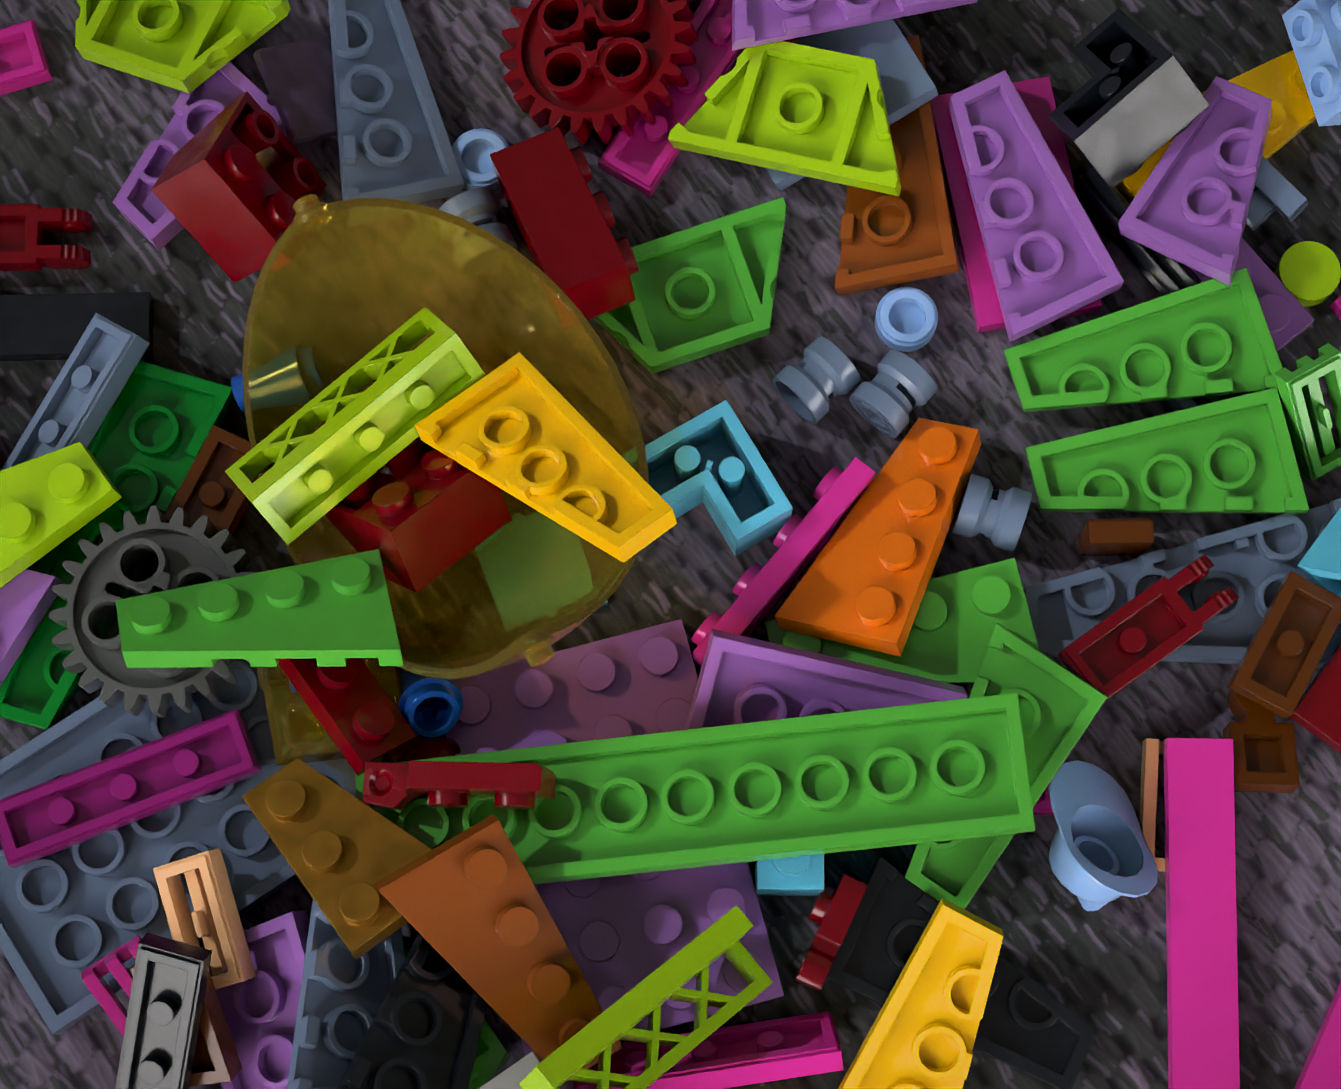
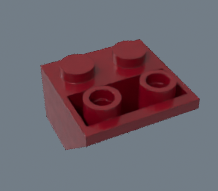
M246 91L231 102L173 155L151 190L235 283L288 255L327 184L318 175L314 165L307 158L303 157L282 133L275 119L267 111L263 110Z
M420 437L416 438L325 514L358 553L379 549L385 579L415 593L426 587L511 520L499 487L420 440Z

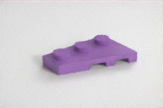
M231 62L227 63L190 94L183 91L180 93L172 106L175 115L159 140L150 141L113 200L119 212L158 250L162 249L185 227L151 189L173 155L231 102L248 91L259 106L275 119L278 128L286 137L295 130L290 117Z
M1216 76L1203 95L1210 106L1194 118L1186 130L1176 135L1118 224L1120 235L1231 286L1272 116V100Z

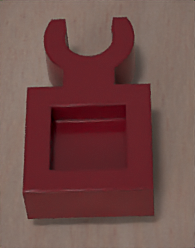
M843 874L836 888L824 883V891L818 895L808 918L819 924V927L795 981L818 992L821 990L868 887L867 884L846 874Z

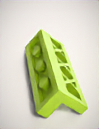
M423 307L225 472L284 542L289 545L418 438L419 435L414 426L415 424L483 378L486 374L458 335L431 311ZM429 333L432 334L427 340H425L422 344H420L416 349L409 351L410 348H412L415 344H417V343H418L421 339H423L427 334H429ZM372 380H376V382H374L364 392L359 393V391L369 382H371ZM323 421H326V423L322 425L318 430H316L313 434H309V432L312 429H314L318 424H320ZM271 463H275V465L272 468H270L266 473L259 477L255 482H251V480L255 476L262 472Z
M737 905L537 1064L519 1083L521 1088L558 1089L568 1080L597 1084L596 1089H609V1086L624 1089L648 1088L773 983L739 941L754 925ZM723 954L748 984L736 996L708 992L709 967ZM696 977V990L683 988ZM673 1000L695 1004L694 1030L688 1036L660 1032L661 1005L665 1001ZM708 1006L721 1008L707 1019ZM648 1016L647 1030L633 1028ZM617 1040L646 1043L645 1071L640 1076L610 1073L612 1044ZM659 1045L673 1047L658 1060ZM599 1056L598 1071L583 1069Z

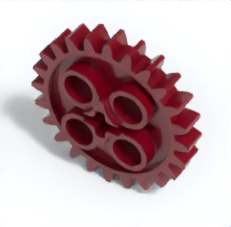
M529 0L531 4L528 8L511 7L510 13L520 26L502 30L501 35L508 45L513 47L500 53L501 61L507 69L511 70L503 78L511 91L516 93L513 99L524 113L529 111L528 115L538 128L541 129L547 124L550 130L559 127L563 137L571 128V133L578 143L582 145L588 140L591 130H596L603 143L609 144L613 127L619 125L629 138L634 136L633 120L639 116L650 125H654L656 119L651 107L659 103L665 107L673 108L675 104L667 90L670 86L687 87L689 82L679 66L696 64L697 60L691 48L687 46L697 41L698 35L692 23L689 22L694 15L686 0ZM636 8L629 18L617 20L619 15L625 10ZM577 18L575 23L569 28L558 30L565 21ZM634 63L640 64L631 75L619 77L622 70ZM580 73L577 80L572 84L561 86L564 79L569 75Z

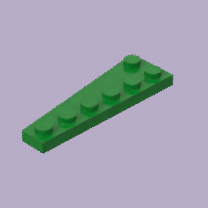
M139 361L87 447L122 498L43 556L36 571L55 576L65 582V584H72L74 577L62 566L64 560L82 564L87 558L78 544L81 538L96 546L104 541L100 533V523L104 521L118 533L124 530L123 515L125 511L129 510L141 524L146 523L150 506H157L165 516L213 425L220 428L235 400L232 387ZM149 557L139 561L135 566L133 581H137ZM112 584L108 588L109 594L123 599L127 598L131 592L117 584ZM58 595L0 686V718L43 731L59 723L79 687L78 683L81 676L85 672L72 674L66 670L62 662L74 650H61L52 642L53 637L68 629L49 618L50 611L67 606V602ZM117 613L109 616L103 623L101 628L102 639H105L117 617Z

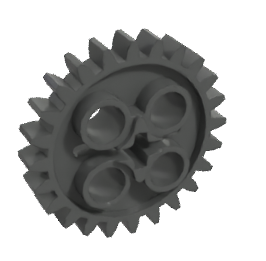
M150 506L145 524H141L128 510L123 515L124 530L118 533L104 521L99 524L100 533L104 541L98 546L82 538L79 540L78 544L87 556L82 564L64 560L62 566L74 579L72 584L53 585L52 591L65 600L67 606L50 611L49 618L68 629L53 637L52 642L61 650H74L62 662L63 667L72 674L85 671L78 685L89 694L102 687L99 700L106 706L113 708L124 696L125 710L132 716H138L146 700H148L151 711L159 718H165L169 700L174 699L183 711L189 713L192 712V693L199 691L212 702L217 699L212 681L218 676L232 684L238 681L235 673L228 666L233 659H219L214 667L127 668L122 654L120 634L112 639L101 638L103 623L109 616L117 613L115 600L123 599L109 594L108 588L112 584H117L140 596L253 574L255 572H241L249 565L252 559L243 548L230 552L235 543V538L228 530L224 529L212 537L214 524L205 515H202L190 528V516L181 507H177L169 523H166L163 513L157 506ZM146 557H158L159 565L151 578L140 582L133 581V571L139 561ZM236 659L243 662H249L244 659Z

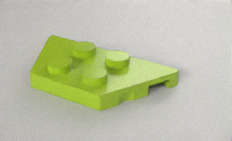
M76 0L80 6V15L76 20L75 47L85 60L190 94L288 16L291 6L288 0Z
M785 41L748 47L737 57L734 68L729 73L720 76L704 93L707 101L684 126L678 122L671 129L668 137L669 142L676 149L899 196L901 191L881 78L875 59Z

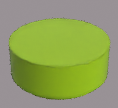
M1303 241L1292 245L1285 251L1277 262L1274 274L1303 307H1311L1324 302L1337 288L1341 279V266L1335 253L1327 246L1314 241Z

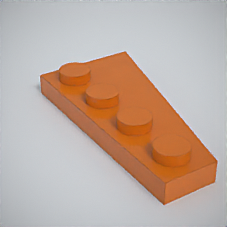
M918 418L775 614L779 629L901 657L982 444L979 429Z

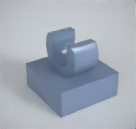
M1262 156L1254 187L1256 191L1253 192L1246 224L1253 231L1266 221L1275 210L1291 223L1308 206L1307 198Z

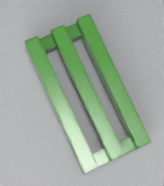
M1329 343L1318 348L1319 358L1313 360L1306 355L1296 361L1297 370L1291 372L1284 367L1274 373L1298 468L1310 481H1314L1341 465V447L1337 450L1335 448L1331 432L1333 424L1329 409L1325 407L1318 379L1322 376L1325 378L1341 443V351Z

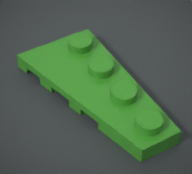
M1247 267L1234 271L1231 286L1216 279H1211L1003 350L1024 413L1254 393L1277 387L1274 373L1283 368Z
M1277 387L1025 447L1040 512L1307 514L1309 511Z

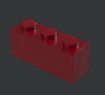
M556 127L490 154L500 191L565 328L567 329L635 301L630 275L639 272L635 256L626 237L615 240L609 229L616 226L604 193L599 191L592 194L587 185L588 182L593 181V177L581 147L577 146L569 149L559 127Z

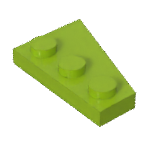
M81 442L0 471V588L122 498L94 456Z

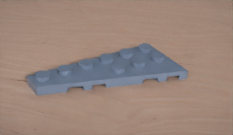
M1341 498L1332 500L1329 504L1311 508L1307 514L1279 515L1202 537L1192 543L1167 550H1156L1142 554L1136 559L1104 568H1093L1025 588L1024 593L1039 650L1049 657H1058L1057 655L1060 651L1165 576L1167 579H1170L1193 561L1206 554L1214 564L1209 570V574L1196 584L1188 585L1178 594L1192 612L1203 606L1205 600L1220 589L1225 590L1230 586L1239 596V599L1205 623L1203 631L1162 661L1239 664L1284 577L1290 571H1293L1311 581L1297 565L1341 507ZM1341 621L1317 667H1323L1341 642Z

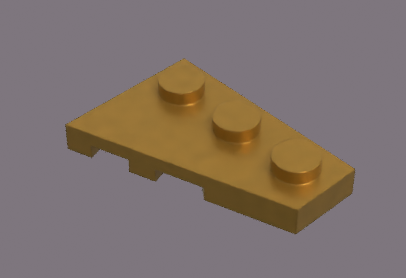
M296 758L242 795L250 810L355 959L408 923L376 889L374 884L431 851V848L299 758Z

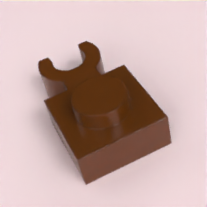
M1230 689L1228 693V706L1240 722H1229L1223 729V739H1233L1234 792L1293 793L1300 785L1294 723H1275L1274 712Z

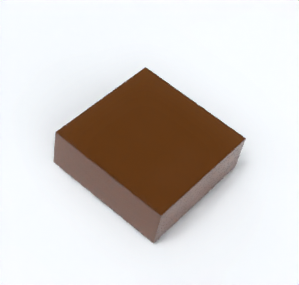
M1149 518L1090 519L1079 534L1080 556L1142 555L1154 543L1153 520H1149Z

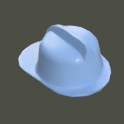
M1079 760L1063 763L1049 785L1051 807L1058 825L1049 852V863L1052 872L1064 887L1077 896L1080 904L1086 911L1099 910L1108 902L1116 900L1122 895L1133 898L1147 895L1157 884L1158 868L1146 844L1135 810L1126 792L1110 774L1094 764Z

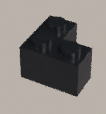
M1118 8L1071 49L1092 78L1048 116L1084 162L1113 189L1123 179L1137 172L1144 161L1173 136L1186 130L1193 119L1210 105L1176 58Z

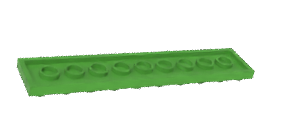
M1018 693L412 760L539 763L556 774L555 798H535L534 809L526 810L494 807V797L469 796V804L466 808L429 806L428 795H423L421 798L415 797L401 811L366 804L432 850L493 814L500 821L534 885L1035 831ZM409 761L394 762V763H409ZM355 773L356 798L363 802L364 773L359 776Z

